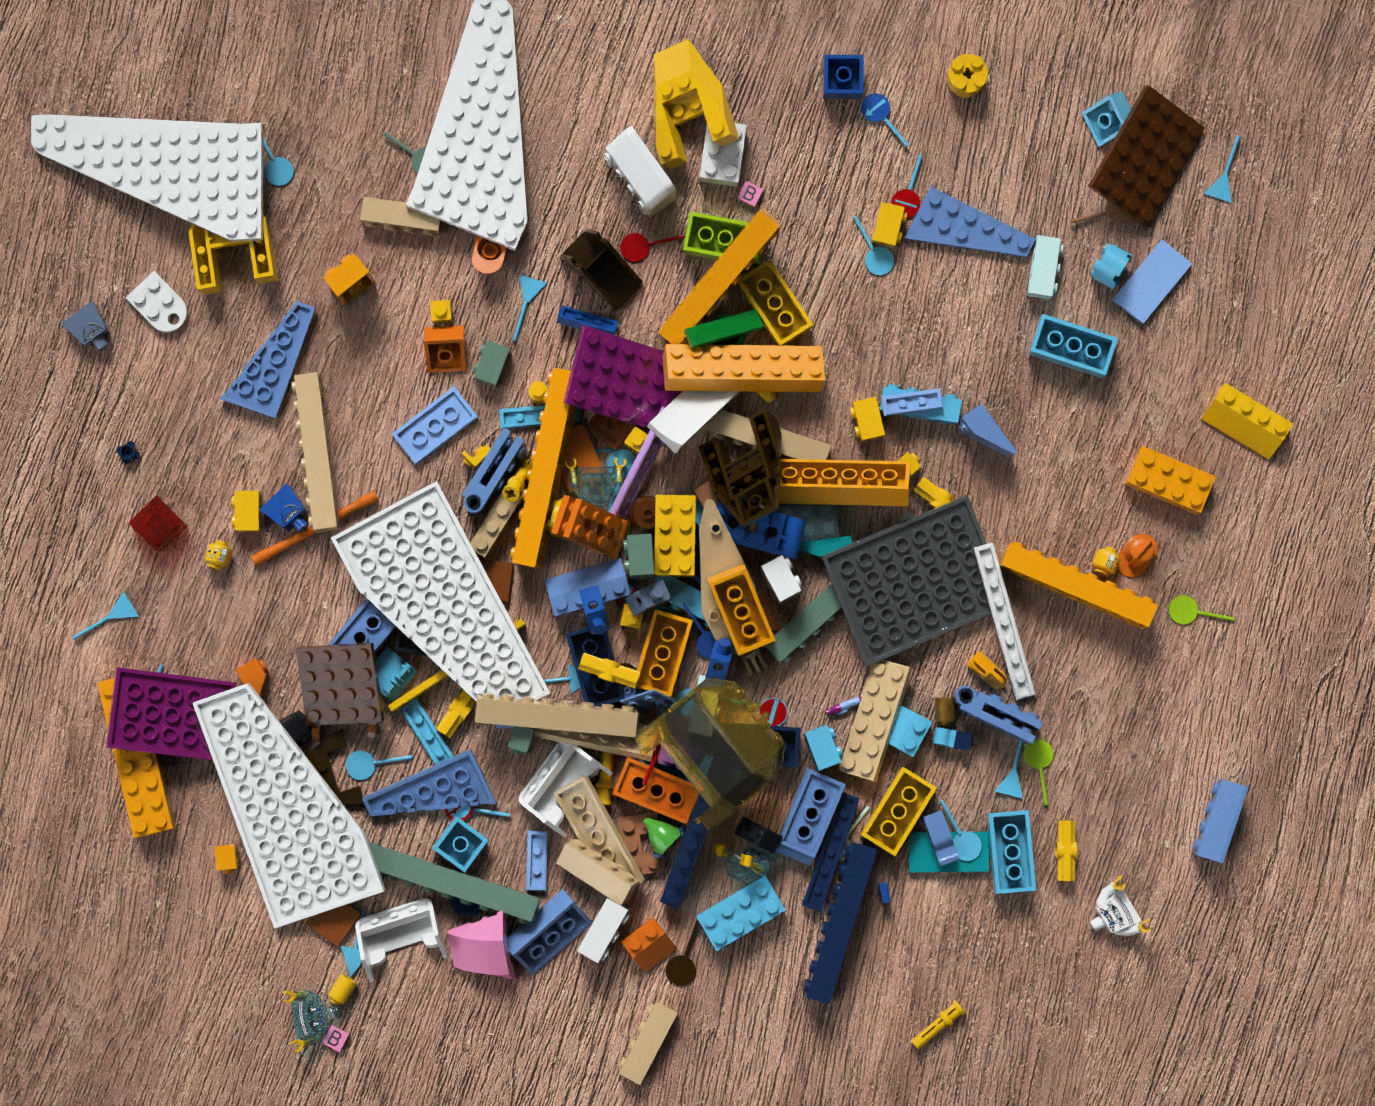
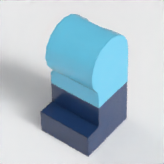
M935 727L932 743L969 751L972 733Z

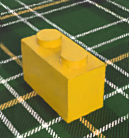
M881 202L872 243L893 248L896 243L900 244L902 232H899L901 224H905L907 213H904L905 207Z
M876 397L853 402L849 410L851 418L856 420L857 426L854 427L856 438H860L861 442L883 438L885 432Z
M235 491V496H232L231 500L232 508H235V516H232V528H235L236 532H262L261 492Z

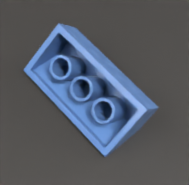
M621 558L545 579L554 617L584 610L579 590L598 585L604 604L631 595ZM596 602L590 603V607L597 606Z
M1218 779L1217 782H1214L1211 789L1212 799L1207 802L1205 812L1207 813L1205 820H1201L1199 825V838L1195 839L1192 850H1194L1193 855L1215 863H1224L1249 787L1223 779Z
M562 889L538 910L534 922L523 923L507 937L508 948L513 957L534 975L593 922L571 896Z

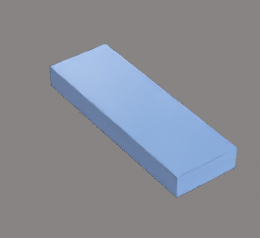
M940 388L881 397L884 417L943 409Z
M528 831L526 891H546L548 831Z

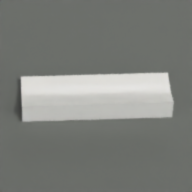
M683 391L647 427L676 454L741 391Z

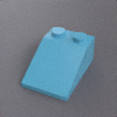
M901 705L888 745L910 757H914L932 721Z

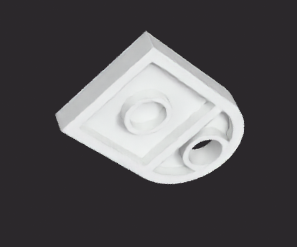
M155 271L126 297L149 323L161 332H175L187 320L188 310L185 302ZM174 314L179 316V322L176 325L169 323V318Z

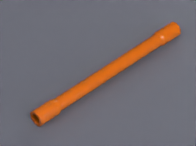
M371 491L358 498L355 502L338 510L339 521L378 502L379 499L375 492ZM308 526L305 531L297 532L279 543L252 555L251 558L257 567L272 559L275 555L311 537L316 532Z

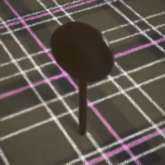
M698 920L695 922L684 956H675L666 965V976L675 985H686L695 976V965L688 958V954L699 925Z

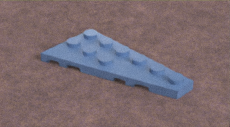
M930 187L904 240L936 243L944 246L983 250L984 252H996L1025 258L1036 240L933 187Z
M297 301L220 400L277 419L316 307Z
M472 749L362 798L370 816L457 808L468 805L477 806L478 804L488 803L496 804L494 795Z

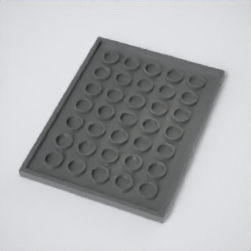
M968 495L821 556L864 666L874 664L991 614L973 549L974 547L986 544Z

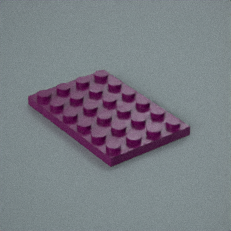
M582 326L563 403L649 429L647 425L658 415L662 406L666 408L682 391H665L662 358L664 351L591 327Z
M117 667L115 670L106 748L213 760L193 702L235 688L236 682Z

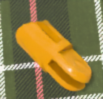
M978 651L968 660V667L992 688L1001 689L1006 685L1007 677L1005 673L981 651Z

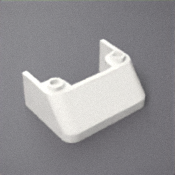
M558 742L521 792L519 803L543 823L563 837H566L568 834L558 827L564 819V812L553 793L582 776L587 775L589 778L596 776L600 769L610 776L613 772L578 746Z
M422 898L363 917L355 925L361 962L370 983L374 982L372 968L382 965L386 960V952L423 940L428 948L439 946L443 958H448L432 901L428 898Z

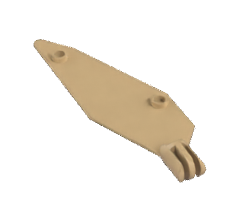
M708 499L705 501L699 526L702 614L716 641L726 638L733 644L707 578L741 565L744 561L715 502L712 499ZM719 525L718 530H712V527ZM750 576V579H751L752 584H753V586H754V589H755V591H756V586H755V584H754V582H753V580H752V578H751V576ZM734 646L733 653L737 654V651ZM759 648L740 655L750 676L754 674L746 659L750 658L757 673L761 672L754 658L755 655L758 656L764 670L768 668Z

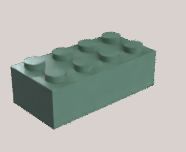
M627 535V540H623L625 557H629V560H625L626 577H630L631 581L654 580L652 535Z

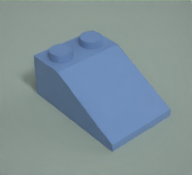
M982 404L967 413L958 422L960 424L958 428L964 436L968 435L970 439L999 454L1010 458L1017 452Z

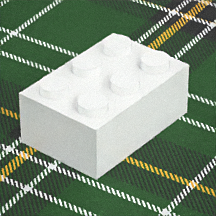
M735 123L739 140L722 147L712 141L707 124L699 182L738 187L747 125Z
M783 555L761 566L759 570L777 605L799 595L803 586L797 575L793 576L791 572L793 566L788 557L784 559Z
M607 898L577 951L597 963L600 959L604 961L610 951L607 946L610 942L614 943L620 933L617 930L619 925L624 926L630 916L627 913L629 908Z

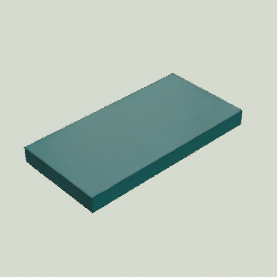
M988 831L972 832L980 838L982 844L981 852L974 860L963 861L959 859L943 866L939 865L928 833L910 832L908 835L909 873L989 872ZM950 832L952 839L954 840L955 836L958 834L957 832Z

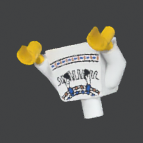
M1118 876L1114 882L1102 889L1096 901L1097 906L1095 907L1099 916L1090 921L1091 926L1096 932L1106 927L1110 933L1118 936H1131L1141 932L1148 933L1153 927L1147 928L1145 923L1151 920L1146 919L1142 921L1123 891L1128 882L1120 884L1119 880L1123 876Z

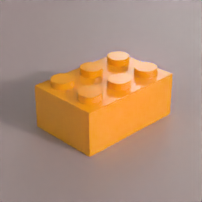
M355 253L345 256L340 261L341 264L336 268L332 267L327 270L326 276L323 278L344 306L375 283L372 275Z

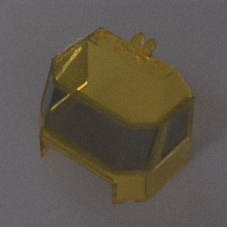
M713 678L704 679L635 736L636 742L642 746V750H640L641 757L660 743L708 803L710 808L694 819L693 822L697 824L700 822L704 823L705 829L712 831L779 776L782 772L784 755L783 739L779 733L774 732L770 727V722L767 719L770 715L769 712L760 714L757 711L762 706L761 702L759 701L755 704L753 701H749L745 696L744 689L735 682Z

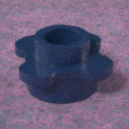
M132 441L117 448V453L120 454L124 464H129L131 460L140 457V453L136 451L135 443Z

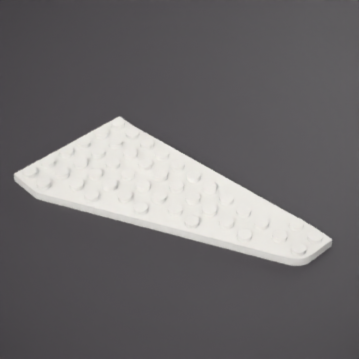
M474 0L406 207L516 251L527 225L513 10L507 0Z

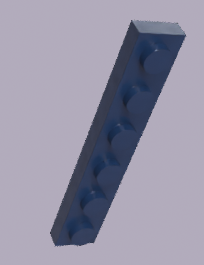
M842 793L832 816L802 906L821 912L860 798Z

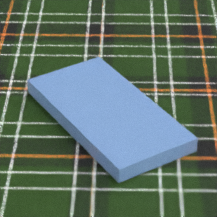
M1161 239L1112 301L1143 325L1192 263Z
M453 386L393 432L392 435L414 464L418 465L478 419V416L455 386Z

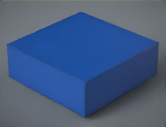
M878 883L881 902H890L887 883Z

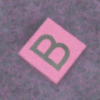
M745 181L737 200L755 208L763 189Z
M331 1025L322 1043L340 1052L349 1033Z

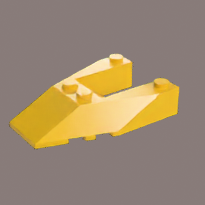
M689 39L654 54L653 119L655 144L661 165L669 169L688 162L677 126L703 114L705 115L714 143L723 147L739 140L724 87Z
M264 214L263 240L232 242L191 224L189 239L196 287L202 295L222 292L216 249L249 243L254 279L257 282L264 284L280 281L277 261Z

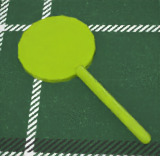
M1187 595L1175 597L1169 605V615L1178 624L1193 622L1197 614L1235 621L1234 617L1198 611L1196 601Z
M1036 739L1033 744H1027L1024 750V758L1029 766L1039 769L1044 805L1048 806L1043 768L1052 762L1054 752L1048 742Z

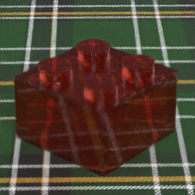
M157 495L128 522L159 553L188 526Z

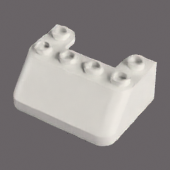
M632 126L625 129L605 148V161L610 167L614 166L616 168L615 171L621 179L625 178L629 183L627 188L632 195L636 194L639 197L638 206L644 215L648 214L651 218L676 200L675 186Z

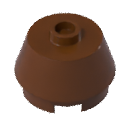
M640 497L630 507V524L641 534H655L656 497Z

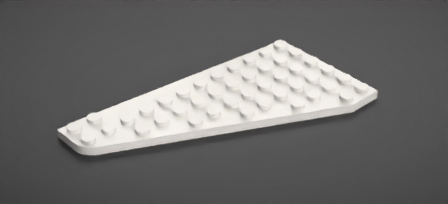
M69 115L31 116V143L40 155L229 241L263 240L262 123L235 124Z

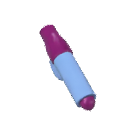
M857 696L827 709L826 713L828 716L843 714L849 708L859 705L862 697Z

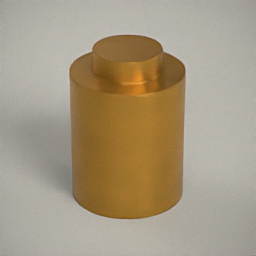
M935 698V722H939V726H951V722H955L954 698Z

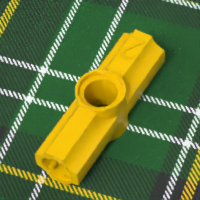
M922 477L913 489L915 493L928 501L933 509L955 499L949 492L938 488L925 477Z
M587 653L583 654L578 668L581 671L597 675L598 678L612 683L617 682L634 689L641 672L621 666L620 663L606 658L601 659Z
M463 689L461 694L450 704L447 709L448 712L436 729L451 738L461 722H464L469 716L476 701Z
M1058 820V833L1055 844L1057 881H1075V860L1077 859L1075 821Z

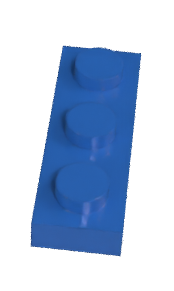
M562 305L556 323L581 330L582 326H587L615 335L619 321Z

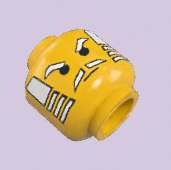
M216 540V543L208 544L204 557L205 563L208 564L207 567L222 571L223 568L229 566L232 549L227 547L228 543Z
M1106 546L1105 549H1098L1092 561V567L1096 574L1109 577V575L1116 573L1121 561L1120 556L1116 554L1117 550Z

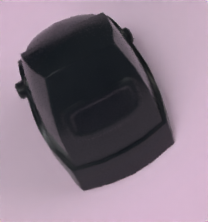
M300 710L279 721L299 748L303 747L312 738L311 732L313 727L307 726L305 714Z

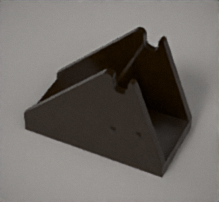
M586 229L559 256L614 311H617L643 284V281L598 231Z

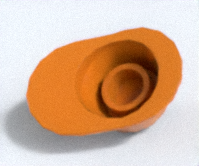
M478 236L472 255L474 268L484 274L497 272L503 264L506 247Z
M1147 534L1134 535L1118 554L1121 558L1117 568L1120 573L1126 577L1141 575L1157 555L1158 547L1155 540Z

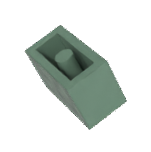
M487 340L486 345L483 344L479 355H481L480 362H476L472 371L475 374L474 379L497 388L511 352L510 348Z
M514 726L508 747L512 748L511 752L522 756L524 752L529 753L535 730Z

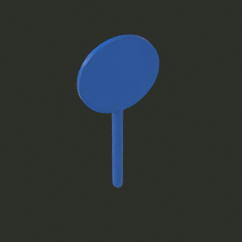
M683 603V608L701 632L697 640V650L701 656L710 659L716 640L711 630L706 632L703 630L688 606Z

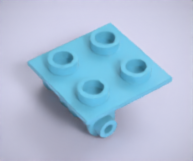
M388 647L384 649L376 660L380 692L394 702L418 670Z

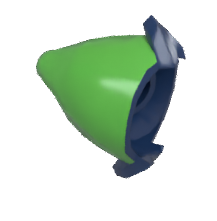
M645 818L643 821L648 831L649 841L655 851L652 856L655 858L666 857L664 853L677 839L684 837L682 825L678 829L671 824L651 818Z

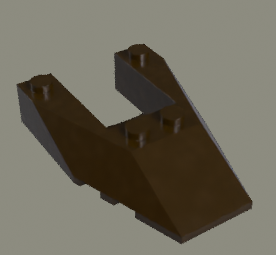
M766 408L749 417L758 447L731 462L727 447L716 437L699 446L712 491L744 528L779 508L782 433L777 419Z

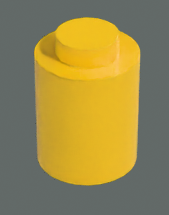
M541 381L533 382L528 390L531 400L536 404L544 403V394L546 391H549L547 385Z
M341 973L328 993L330 996L329 1000L338 1006L341 1003L345 1005L358 983Z

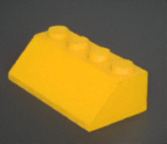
M1227 383L1221 385L1201 418L1268 460L1283 442L1293 425L1290 421Z

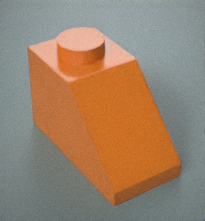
M255 658L235 670L243 685L250 683L262 698L268 679L266 672L269 669L264 660L260 661V659Z

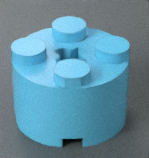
M1107 243L1102 251L1101 261L1097 259L1092 268L1091 276L1096 281L1114 290L1127 270L1126 264L1131 262L1133 255L1114 244L1110 245Z

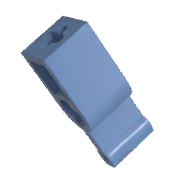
M940 810L923 816L922 819L939 865L943 866L959 860L943 811Z

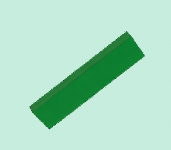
M755 309L687 328L684 330V334L690 348L694 349L763 329L764 326Z

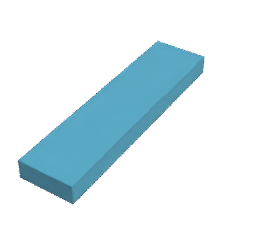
M545 405L499 409L501 429L541 426L539 418L541 411L545 409ZM577 407L573 423L580 422L579 410Z
M418 698L413 699L400 708L435 764L454 756Z

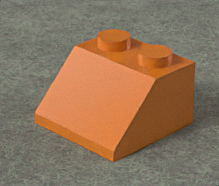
M464 325L424 327L427 373L467 371Z
M653 916L621 940V943L645 973L677 949Z

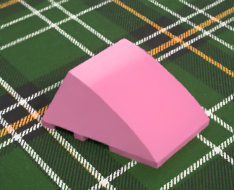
M504 910L489 918L487 916L483 917L478 922L467 923L448 930L447 934L454 967L469 972L516 980L514 964L510 959L505 931L507 926Z

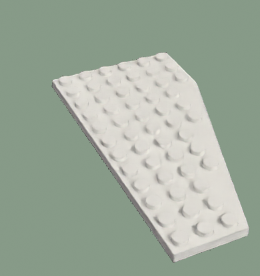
M437 481L331 537L358 590L475 701H477V695H482V693H492L494 697L512 695L514 699H522L523 696L533 697L535 701L550 693Z
M250 683L193 702L274 929L386 890L365 832Z

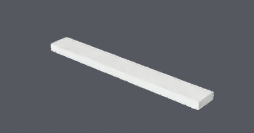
M991 542L974 547L975 557L1015 700L1035 695L1034 687L994 544Z

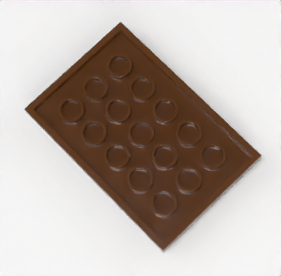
M1145 85L1088 187L1142 227L1149 228L1205 127L1151 86Z

